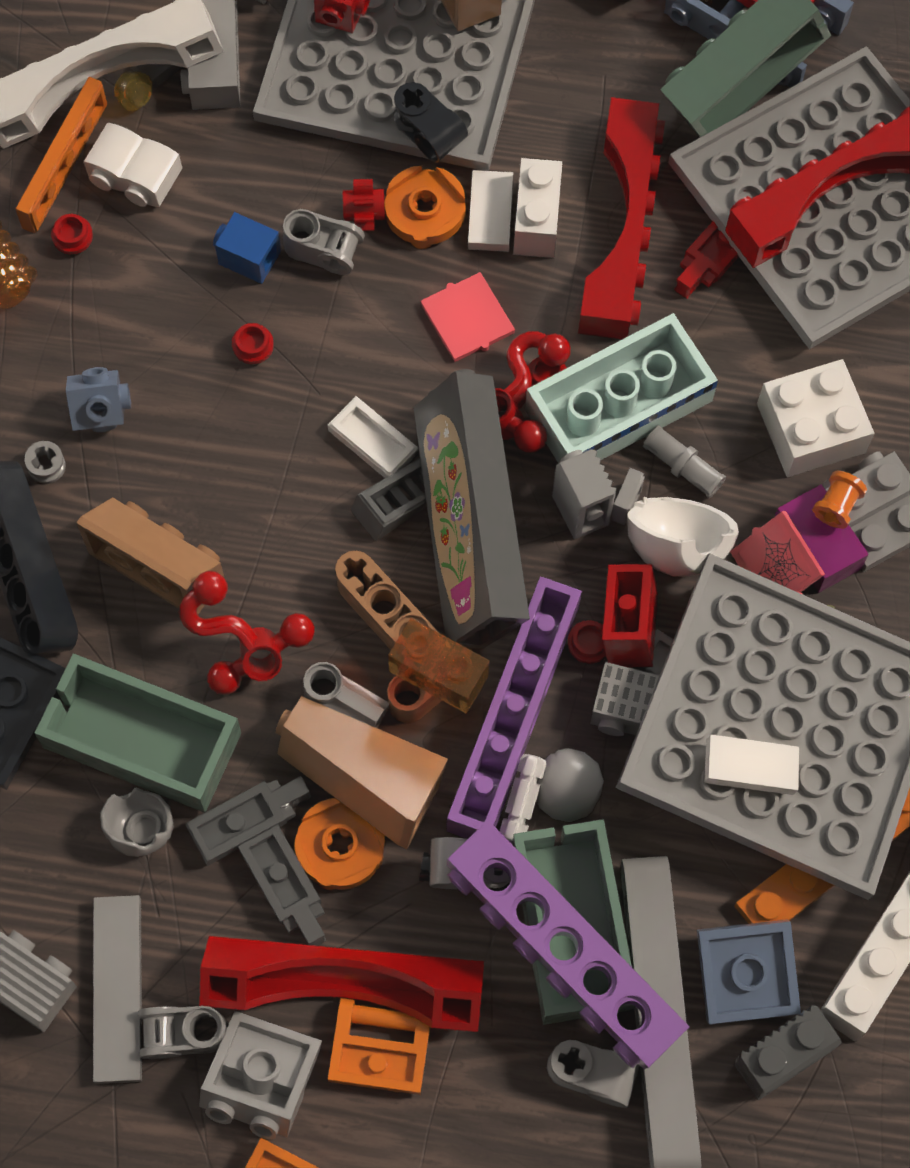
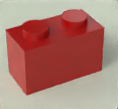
M652 564L608 565L602 642L608 663L623 667H653L658 589Z

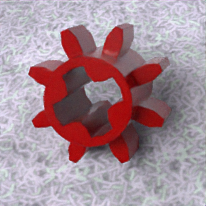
M353 179V190H343L344 221H354L355 225L363 231H375L374 220H385L384 189H373V179Z

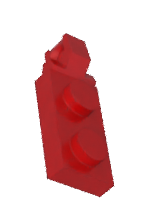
M714 221L686 250L684 259L680 263L679 267L684 269V271L677 278L676 281L678 283L674 290L686 299L689 298L701 283L709 288L714 282H717L739 258L737 251L734 247H731L728 239L721 230L719 231Z

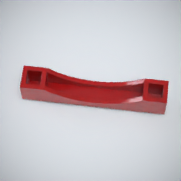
M611 97L603 153L613 166L622 186L626 204V222L614 249L603 263L585 279L578 329L579 334L624 339L628 337L630 325L638 326L641 301L633 299L635 288L643 289L646 264L638 262L640 251L648 252L651 227H644L643 224L645 215H653L656 191H649L648 187L649 179L657 180L661 156L653 155L654 144L662 145L665 120H658L660 103Z
M910 106L903 110L897 119L886 125L884 122L876 124L864 137L853 143L846 141L840 144L828 157L820 161L813 159L807 162L797 174L786 180L778 178L770 183L764 192L753 198L750 196L744 197L731 207L725 232L752 268L787 250L792 233L803 214L817 199L833 188L853 179L874 174H910Z
M209 936L200 967L199 1006L248 1010L266 1003L291 998L316 996L343 997L369 1001L396 1009L418 1019L431 1028L478 1032L484 961Z

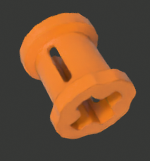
M834 471L829 478L831 485L822 501L815 503L812 511L823 523L831 527L844 529L847 528L851 520L849 513L857 499L864 497L867 487L859 478L850 473Z

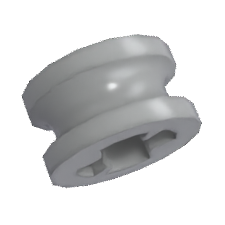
M39 441L31 445L25 453L24 462L30 476L35 481L41 484H50L56 482L64 474L66 462L61 449L55 443ZM43 455H47L53 465L46 470L43 469L38 460Z

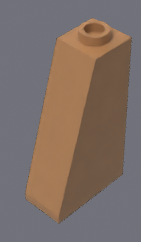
M301 696L292 711L286 709L277 724L275 733L281 736L277 754L398 846L407 849L441 786L448 759Z

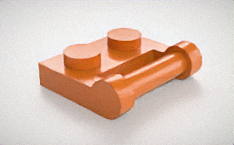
M341 998L328 1082L421 1095L430 1027L400 1011L355 1005V1000ZM355 1023L415 1032L414 1042L411 1044L350 1035L351 1025Z

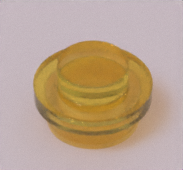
M127 71L118 78L115 84V97L124 109L136 111L149 101L152 93V82L150 77L141 71Z

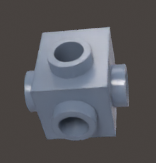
M95 367L83 371L81 375L67 376L66 397L73 431L92 428L95 432H106L115 429L117 425L124 424L125 409H131V397L128 383L120 384L118 370L108 371L104 367Z

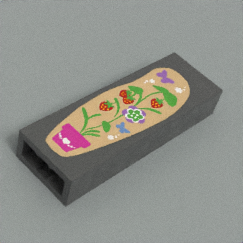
M462 369L451 373L450 377L437 388L431 390L413 408L445 638L452 647L484 649L528 621L530 616L493 376L475 374L473 370Z

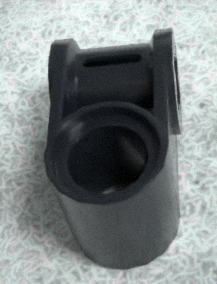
M415 82L405 83L395 92V125L417 145L429 160L435 163L439 162L467 138L468 130L461 118L451 109L444 106L422 84Z

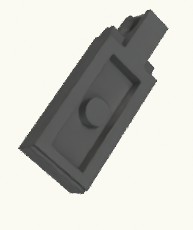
M301 776L282 787L277 780L269 783L263 781L192 819L185 825L205 863L209 866L238 850V845L278 824L279 827L285 825L288 820L296 816L292 808L310 799L311 793Z
M278 824L238 845L240 853L280 924L285 926L288 933L290 934L299 929L308 945L319 946L326 942L325 934L316 918L325 914L320 905L321 899Z

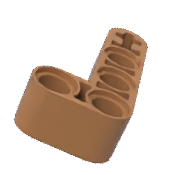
M349 551L337 560L335 566L338 591L406 667L389 683L387 689L389 711L392 717L399 722H416L458 687L461 676L460 657L371 557L361 551ZM352 572L355 576H359L363 573L364 585L355 576L348 579V574ZM380 601H388L395 606L387 614H380L372 609ZM408 632L419 633L424 638L421 643L414 646L406 645L401 641L402 636ZM443 663L451 667L453 671L450 675L439 678L432 675L429 670L435 664ZM403 691H412L419 696V699L416 703L405 706L397 702L396 697Z

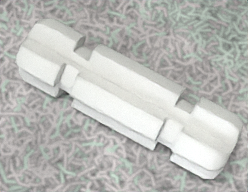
M523 754L520 758L517 769L518 772H521L520 778L515 777L505 810V812L509 813L508 819L503 818L500 833L508 841L512 842L513 834L527 832L529 825H526L525 821L526 819H531L540 789L537 779L543 778L546 768V761L538 756Z

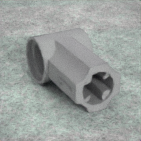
M318 662L311 665L304 675L305 698L375 728L379 727L389 709L387 701L343 676L340 670L331 663ZM319 679H327L334 683L335 689L327 695H319L312 690L311 686Z

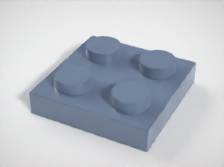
M786 919L697 930L706 1020L709 1024L801 1014L791 921Z

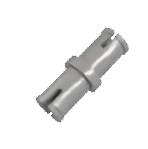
M660 425L649 434L644 442L643 447L672 468L671 473L677 478L682 475L709 498L719 490L726 479L724 474L719 473L697 456L698 450L692 446L685 447L664 431Z

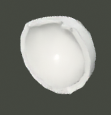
M643 497V500L635 502L634 507L627 513L628 536L634 550L645 563L652 564L655 570L671 576L689 577L699 574L709 553L725 559L734 547L739 533L737 523L726 513L712 506L692 500L671 497Z

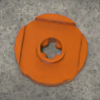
M413 166L397 174L388 185L384 201L387 224L398 237L404 241L411 242L415 248L427 249L432 244L446 241L459 230L465 220L464 189L458 179L445 169L436 167V171L430 169L422 170V166ZM422 199L426 203L432 200L435 203L432 205L431 211L421 212L417 210V201Z
M331 798L319 802L306 812L295 837V852L306 875L318 883L320 887L327 890H346L365 883L380 868L384 858L385 835L339 800ZM340 833L342 838H352L353 843L348 845L347 853L340 855L338 851L331 852L328 849V846L333 843L332 835Z

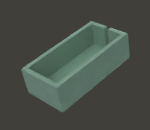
M758 0L748 10L744 9L735 14L729 21L728 28L716 39L711 38L702 44L697 51V56L685 67L681 66L675 69L667 77L665 85L660 90L696 134L702 137L746 113L823 44L831 34L824 23L819 9L810 0Z
M73 653L56 688L63 704L70 708L66 712L60 700L51 698L35 731V735L42 747L206 813L241 736L238 718Z
M604 819L563 826L560 838L561 846H554L556 837L554 827L513 834L512 845L632 967ZM533 902L522 903L525 925L533 926L542 921L540 907ZM556 936L550 941V951L559 960H569L575 955V945L566 936ZM537 959L533 963V970L543 1025L582 1019L579 1012L584 1007L571 994L566 999L563 998L549 984L546 977L550 972ZM589 970L584 974L583 984L589 993L602 995L607 992L609 983L603 972ZM632 1004L621 1005L617 1013L634 1010L636 1006Z

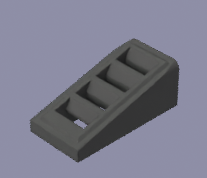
M421 459L414 461L357 495L351 508L352 513L375 541L392 532L427 507L425 493H422L411 479L413 476H416L424 485ZM401 485L413 500L409 501L398 487ZM387 495L398 509L394 510L384 497Z

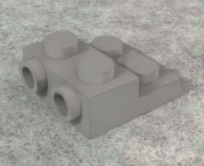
M880 451L869 455L860 462L859 467L861 470L852 474L859 478L867 487L864 497L857 499L849 513L851 519L849 526L869 554L862 567L863 572L910 547V473L895 451L885 457ZM829 479L823 483L825 490L828 491L831 485Z
M234 1011L201 1087L199 1107L206 1109V1115L215 1122L229 1124L232 1122V1119H236L250 1124V1130L261 1138L274 1139L277 1134L288 1138L303 1100L305 1087L320 1052L322 1040Z

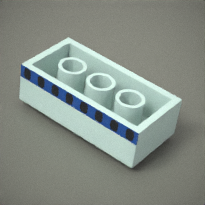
M672 313L528 388L525 411L530 419L542 423L546 428V444L558 463L563 456L575 450H582L583 453L591 449L597 451L596 457L602 460L648 436L658 425L663 428L712 402L718 380L675 314Z

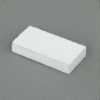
M472 171L468 235L469 250L509 252L513 172Z
M357 396L328 424V431L384 478L406 467L419 454V448Z
M711 734L706 739L704 783L794 795L798 791L799 747Z

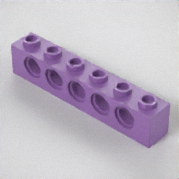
M540 576L528 607L530 619L520 627L448 814L447 832L468 839L487 820L495 827L497 826L515 779L520 758L524 754L578 612L581 590Z
M489 820L447 859V866L452 870L447 874V877L455 887L465 896L472 891L484 903L479 910L485 918L498 930L505 925L517 938L512 943L517 951L531 964L537 959L550 972L546 977L549 984L563 998L566 999L571 994L584 1007L579 1012L581 1017L597 1033L605 1029L618 1042L613 1049L631 1068H634L637 1064L644 1070L649 1068L689 1028L687 1023ZM492 868L504 870L509 876V886L502 891L490 890L483 881L485 872ZM523 902H533L542 911V921L533 926L525 925L519 921L516 915V908ZM561 935L570 938L575 945L574 957L569 960L555 958L550 951L551 939ZM589 970L603 972L609 983L607 992L602 995L589 993L583 984L584 974ZM632 1004L640 1010L642 1022L638 1029L627 1030L619 1024L617 1012L621 1005Z

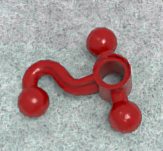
M528 331L517 336L508 347L507 361L515 380L504 390L495 388L498 412L506 410L505 414L499 417L502 439L508 440L514 437L515 444L520 450L527 453H535L545 446L547 431L543 424L536 420L524 421L520 411L526 401L527 389L532 385V375L523 355L527 349L537 348L539 359L545 365L557 367L567 362L571 347L569 341L562 335L556 333L546 335L539 331Z
M208 570L200 573L192 585L193 589L183 597L179 607V617L184 627L191 633L199 636L232 633L240 641L241 657L233 662L224 660L216 662L207 674V682L211 690L220 695L234 693L239 688L244 675L256 681H268L274 678L282 667L281 651L289 646L296 648L304 647L311 642L315 634V626L312 620L300 613L288 615L281 624L280 632L276 634L264 627L252 629L245 620L234 615H221L205 619L199 617L197 608L200 605L214 606L219 604L228 592V584L225 578L215 571ZM257 650H267L271 652L267 657L263 659H257L251 656V654H253Z

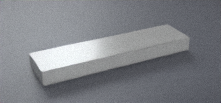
M139 895L95 897L93 918V1082L95 1084L142 1082V1058H140L139 1053L140 1049H142V1019L138 1015V1011L142 1009L141 898Z

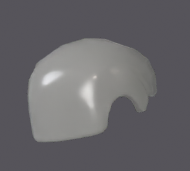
M570 748L559 749L555 753H550L544 759L546 761V768L543 778L537 779V784H540L536 799L539 808L551 818L566 822L587 817L598 802L603 788L604 780L599 764L585 752Z
M134 788L132 792L124 796L111 795L100 812L101 828L104 835L114 849L127 856H145L159 850L170 839L174 828L171 808L159 794L143 791L139 788Z

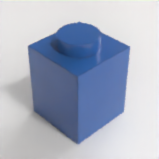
M236 212L233 213L227 225L222 224L218 228L213 240L219 265L261 284L281 252L278 231Z

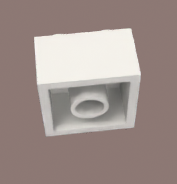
M843 359L763 383L757 405L787 477L866 453L875 433Z

